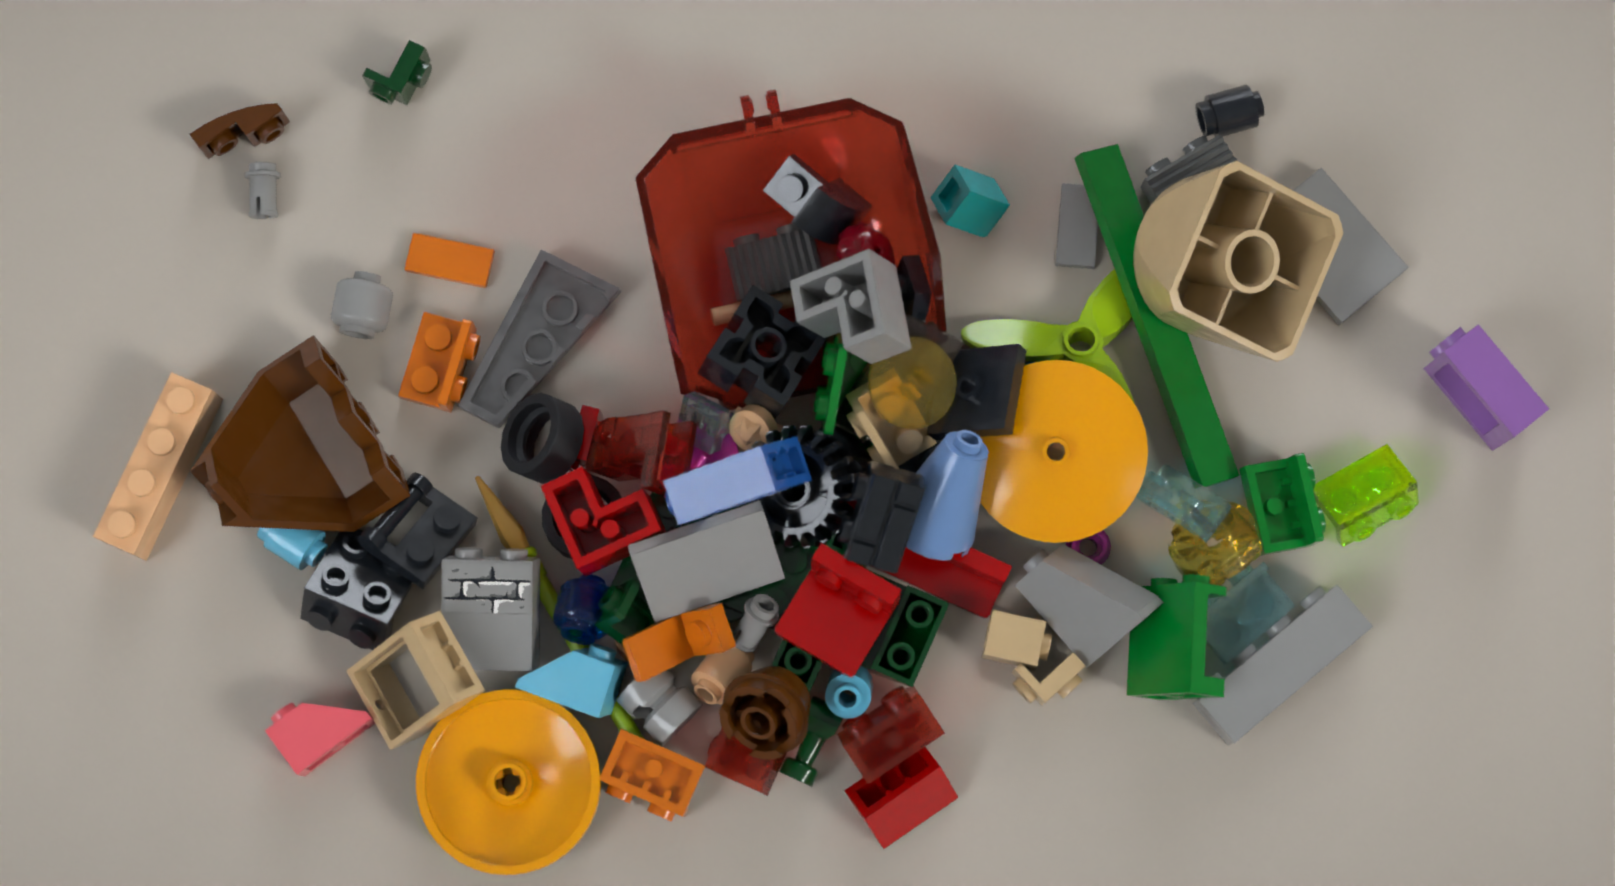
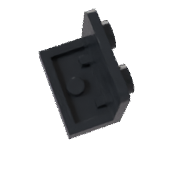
M358 529L355 532L339 531L304 587L300 619L307 621L318 630L330 631L346 638L357 647L374 650L391 637L394 616L414 583L360 545L358 537L363 532L362 530Z

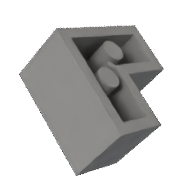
M867 249L790 281L797 323L824 338L841 332L844 349L868 363L874 364L912 349L896 266L872 250Z

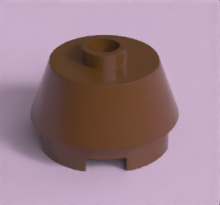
M766 666L739 676L728 685L724 692L723 704L719 710L722 729L729 740L734 735L743 745L752 749V752L749 754L752 757L759 759L782 757L786 752L797 748L807 734L811 703L809 691L796 674L779 666Z

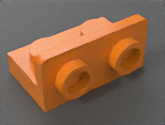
M428 312L423 313L398 397L400 399L452 413L454 403H460L467 389L468 378L463 377L467 361L475 360L480 346L481 336L476 334L477 328L473 321L463 319L460 322Z
M621 729L600 775V781L608 784L605 793L627 803L631 802L633 795L650 802L647 809L648 812L672 822L675 814L682 817L686 816L688 806L706 766Z

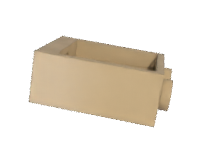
M441 611L409 622L347 670L350 679L390 750L422 737L433 729L441 719L459 710L485 691ZM408 649L439 702L436 707L421 718L418 716L389 664ZM375 702L380 705L381 709L377 708Z

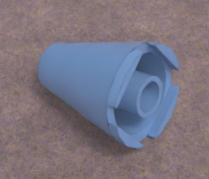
M968 430L948 433L916 472L923 476L926 489L906 545L909 550L924 557L942 561L951 560L956 553L962 552V557L968 554L975 538L988 459V449L981 437L976 433Z

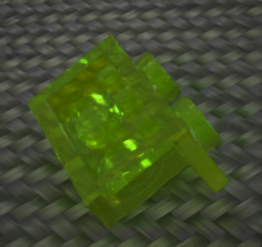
M1388 444L1319 481L1313 489L1316 503L1336 528L1337 540L1342 547L1354 541L1360 542L1367 539L1378 527L1391 520H1400L1406 517L1419 504L1417 481Z

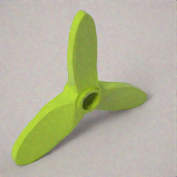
M1115 269L1092 292L1078 321L1068 325L1047 324L1018 319H994L976 321L966 325L961 330V339L970 348L1020 344L1027 350L1025 361L1065 360L1093 367L1118 383L1134 402L1122 373L1103 350V347L1115 339L1133 320ZM1077 341H1083L1088 343L1091 348L1087 351H1077L1070 345Z

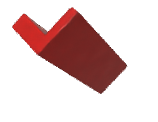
M848 501L847 503L855 509L857 501ZM906 547L897 573L877 570L986 619L991 613L1012 566L970 547L968 554L962 557V552L956 553L951 560L945 561L924 557Z

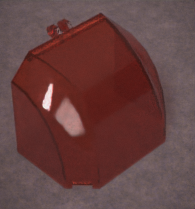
M773 89L766 91L765 95L767 109L770 111V114L753 117L754 106L752 99L749 95L740 96L743 120L672 134L637 174L635 179L679 389L682 395L692 397L696 393L718 399L720 407L728 410H735L737 406L741 408L747 406L743 401L749 393L735 384L726 392L697 372L724 328L728 325L726 323L714 326L710 309L738 302L725 248L734 247L733 240L744 235L759 234L760 240L777 236L776 229L792 224V220L795 218L763 191L788 156L796 154L828 182L841 178L873 205L862 222L873 224L874 229L879 230L888 237L893 247L896 268L902 256L920 255L932 296L929 312L926 317L924 343L913 344L912 351L914 357L931 343L939 346L947 339L941 254L904 122L852 98L780 112L777 93ZM816 239L822 266L825 267L838 262L839 260L836 257L838 244L832 245ZM794 307L778 312L791 322H794L796 319ZM824 346L821 347L803 374L801 381L790 398L816 393L818 385H826L827 376L823 375V368H821ZM758 350L760 355L767 357L768 354L765 351ZM893 356L887 358L884 372L893 368L896 374L899 375Z

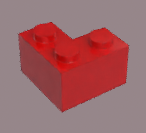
M583 467L540 486L576 569L585 576L631 556L627 545L666 533L651 497L643 488L605 506L592 476Z

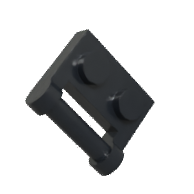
M415 472L406 480L410 496L387 510L373 527H367L358 537V541L366 551L421 589H424L441 569L442 559L451 556L476 526L478 517L435 489L425 476ZM418 501L427 506L428 509L397 546L388 542L387 537Z

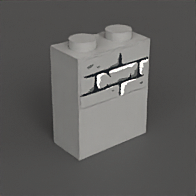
M456 548L455 555L442 559L441 613L474 670L533 671L540 665V557H528L527 549H500V556H483L482 548Z

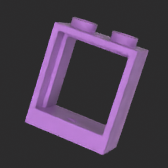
M1479 324L1468 333L1459 327L1429 352L1434 360L1423 369L1492 451L1517 436L1549 410L1548 406Z

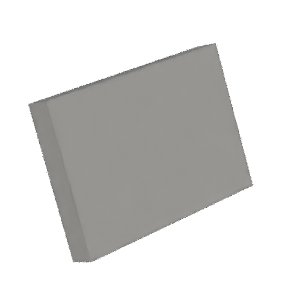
M1320 168L1293 191L1338 214L1342 223L1343 236L1316 298L1334 321L1340 325L1409 267L1328 174Z
M760 500L627 545L655 623L785 579Z

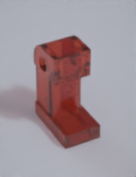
M665 410L606 418L594 430L585 469L619 482L641 479L640 488L665 496L667 490L663 480L690 471L698 423L686 421L669 424L671 413Z

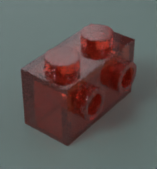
M914 685L912 688L907 687L905 689L903 686H899L891 690L880 700L882 705L868 714L864 712L858 717L846 720L842 725L844 730L837 734L844 749L868 784L945 734Z

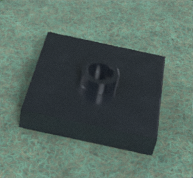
M1020 344L942 351L927 435L936 441L943 440L950 432L960 430L974 432L980 437L1013 434L1027 350Z

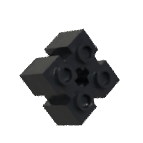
M752 285L697 373L726 392L735 384L749 393L743 403L762 406L776 419L827 337L824 338L797 323L796 319L794 322H791L780 315L778 312L782 308L783 303ZM758 350L765 351L768 354L767 357L760 355Z

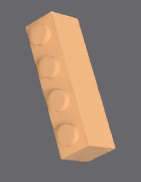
M171 372L95 530L94 538L147 561L223 401L222 397L210 388Z

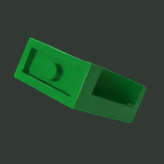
M1183 575L1181 583H1178L1177 579L1151 578L1150 586L1141 587L1156 594L1163 603L1129 632L1126 696L1159 701L1224 698L1225 679L1205 676L1208 598L1226 597L1227 587L1210 584V577L1205 575Z

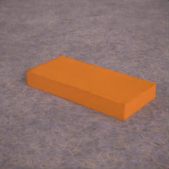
M413 233L404 270L408 273L486 289L495 251L490 248Z

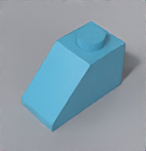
M591 643L589 648L574 650L518 678L515 688L596 718H601L612 714L628 662L615 658L617 651Z

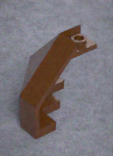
M314 335L257 372L190 470L218 504L222 526L355 532L410 496L401 466L394 455L389 456L384 451L380 440L376 436L380 431L363 403L357 402L344 383L348 379L340 365Z

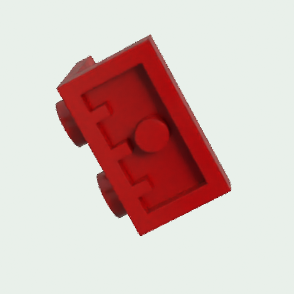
M821 543L812 557L811 570L776 625L775 634L845 676L853 678L899 603L902 589L859 564L846 560L843 555Z

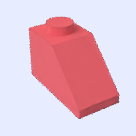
M292 702L281 708L271 717L274 724L267 728L265 732L297 775L306 776L372 727L375 722L367 711L301 703L296 707Z

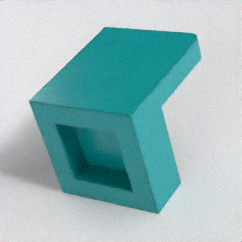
M954 164L930 197L945 225L980 237L988 236L1010 206L993 178Z

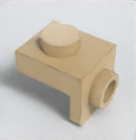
M1072 653L1039 683L1024 665L1020 663L1011 672L1017 678L1012 685L1027 702L1031 704L1036 699L1042 706L1056 693L1065 698L1083 681L1077 673L1085 667V664Z

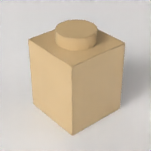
M992 610L989 616L981 658L1015 666L1021 663L1025 668L1035 669L1038 666L1039 659L1047 661L1052 634L1044 633L1047 621Z

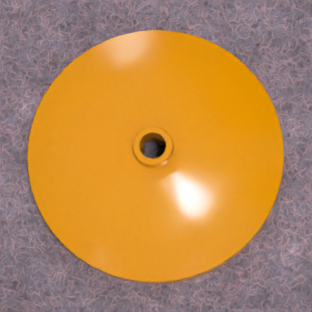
M1045 360L1025 365L1013 434L981 437L988 449V459L980 503L1001 525L1020 536L1032 540L1051 543L1071 542L1090 537L1104 530L1120 518L1129 508L1139 492L1145 477L1148 442L1143 420L1136 405L1125 390L1112 378L1082 363L1065 360ZM1060 443L1064 446L1065 455L1062 459L1052 460L1048 457L1047 448L1050 444Z
M495 690L478 695L459 710L441 719L431 731L423 746L417 765L416 796L419 811L429 833L451 857L470 868L485 873L497 875L525 874L540 870L560 860L586 834L594 819L600 800L601 769L596 749L589 734L582 724L563 706L523 690ZM511 774L518 776L520 785L515 787V791L508 792L504 788V779Z

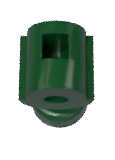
M813 696L810 703L807 734L799 745L795 759L786 757L779 770L780 773L811 787L818 775V770L812 767V764L826 740L835 735L843 721V718L835 715L828 708L825 700Z

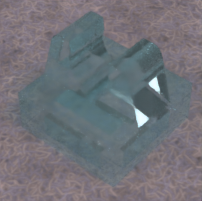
M695 391L683 396L674 436L709 455L721 450L723 438L730 432V420L734 413Z

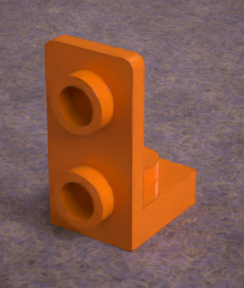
M722 603L706 605L659 621L624 638L622 641L636 682L646 681L694 656L723 653L736 646Z

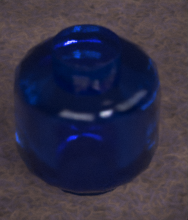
M583 574L579 578L569 579L561 585L553 614V622L557 629L561 631V636L567 641L579 645H589L607 635L594 626L603 612L599 608V602L604 593L610 588L601 577L593 574L588 576Z

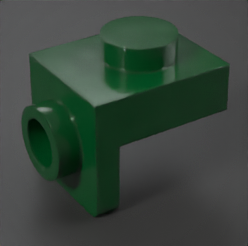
M409 40L389 78L369 68L365 69L362 77L370 88L369 93L373 97L390 105L393 104L394 100L408 105L416 88H423L432 70V64H429L431 59L424 46Z
M631 579L619 586L613 585L604 593L599 602V608L602 611L594 625L621 645H623L622 641L624 638L655 624L648 603L636 595L641 583L635 579Z

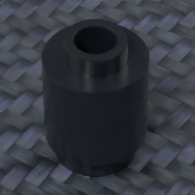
M1247 84L1207 95L1204 101L1198 102L1195 105L1200 130L1206 137L1211 135L1216 137L1219 134L1224 137L1259 126V117L1264 116V105L1259 92H1252Z

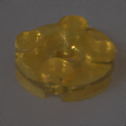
M1210 502L1196 506L1181 516L1172 528L1173 540L1171 546L1168 544V552L1181 575L1209 576L1210 584L1221 586L1226 579L1243 571L1263 551L1259 530L1252 514L1244 506L1235 502H1226L1228 507L1220 506L1216 508ZM1212 538L1217 541L1222 539L1221 542L1214 546L1208 547L1207 541Z

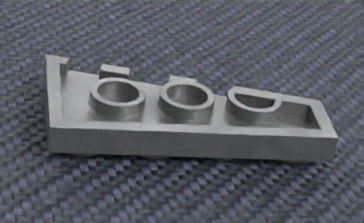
M541 249L458 407L500 429L508 420L515 407L533 392L621 293L620 288Z

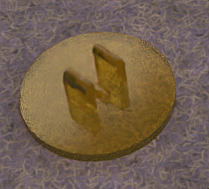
M909 337L912 349L871 365L868 389L874 407L886 421L900 428L920 429L936 423L951 407L956 393V374L949 356L940 346L924 338Z

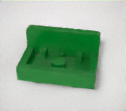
M1304 453L1294 454L1285 459L1246 465L1239 469L1259 556L1307 548L1324 541L1323 533L1326 529L1325 516L1322 509L1317 507L1313 491L1316 483L1315 473L1312 466L1307 463Z

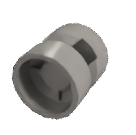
M669 670L643 682H636L634 679L616 700L633 719L643 718L645 720L644 730L660 746L665 745L703 706L686 687L677 688L674 685L676 677Z

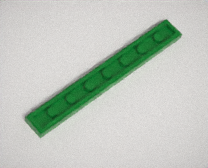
M1118 144L1080 153L1074 158L1194 488L1197 491L1232 480L1240 475L1188 333L1174 328L1157 318L1140 294L1134 273L1133 253L1137 232L1144 214Z

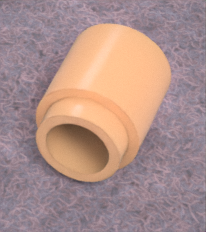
M733 647L723 653L706 655L691 675V682L697 697L707 704L722 705L724 692L728 685L737 677L752 671L753 652H744Z

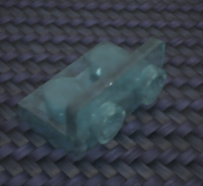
M1167 464L1163 465L1157 474L1149 470L1136 495L1142 503L1206 543L1231 510V504Z

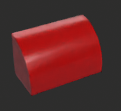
M920 739L844 790L883 849L959 798L941 766Z

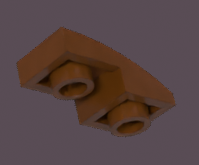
M278 103L261 104L220 116L191 132L190 136L206 157L210 159L215 154L221 156L231 151L237 145L238 138L243 134L247 136L254 147L261 142L268 144L284 132V126L290 123V120Z

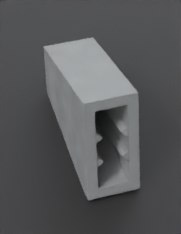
M1064 544L1050 555L1042 549L1023 566L1028 574L1015 585L1070 650L1085 664L1086 668L1163 603L1156 594Z

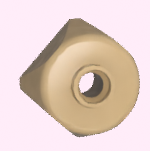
M1235 161L1184 178L1169 186L1153 201L1144 215L1135 240L1133 264L1136 282L1140 294L1149 309L1166 324L1193 336L1278 362L1293 355L1343 236L1342 223L1338 214L1243 163Z

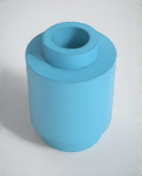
M259 528L257 537L264 541L266 549L299 570L305 569L308 565L315 567L321 561L328 548V545L324 543L326 533L322 530Z
M860 666L855 676L849 678L835 669L832 671L825 691V700L828 708L835 715L850 719L862 715L867 710L874 686L870 672ZM844 690H850V691L854 692L855 694H854V695H850V694L844 693L843 691H844Z

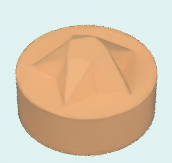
M751 404L743 407L733 415L730 420L729 429L734 442L746 451L752 449L755 441L760 440L767 444L766 433L771 430H777V425L768 410L762 406Z

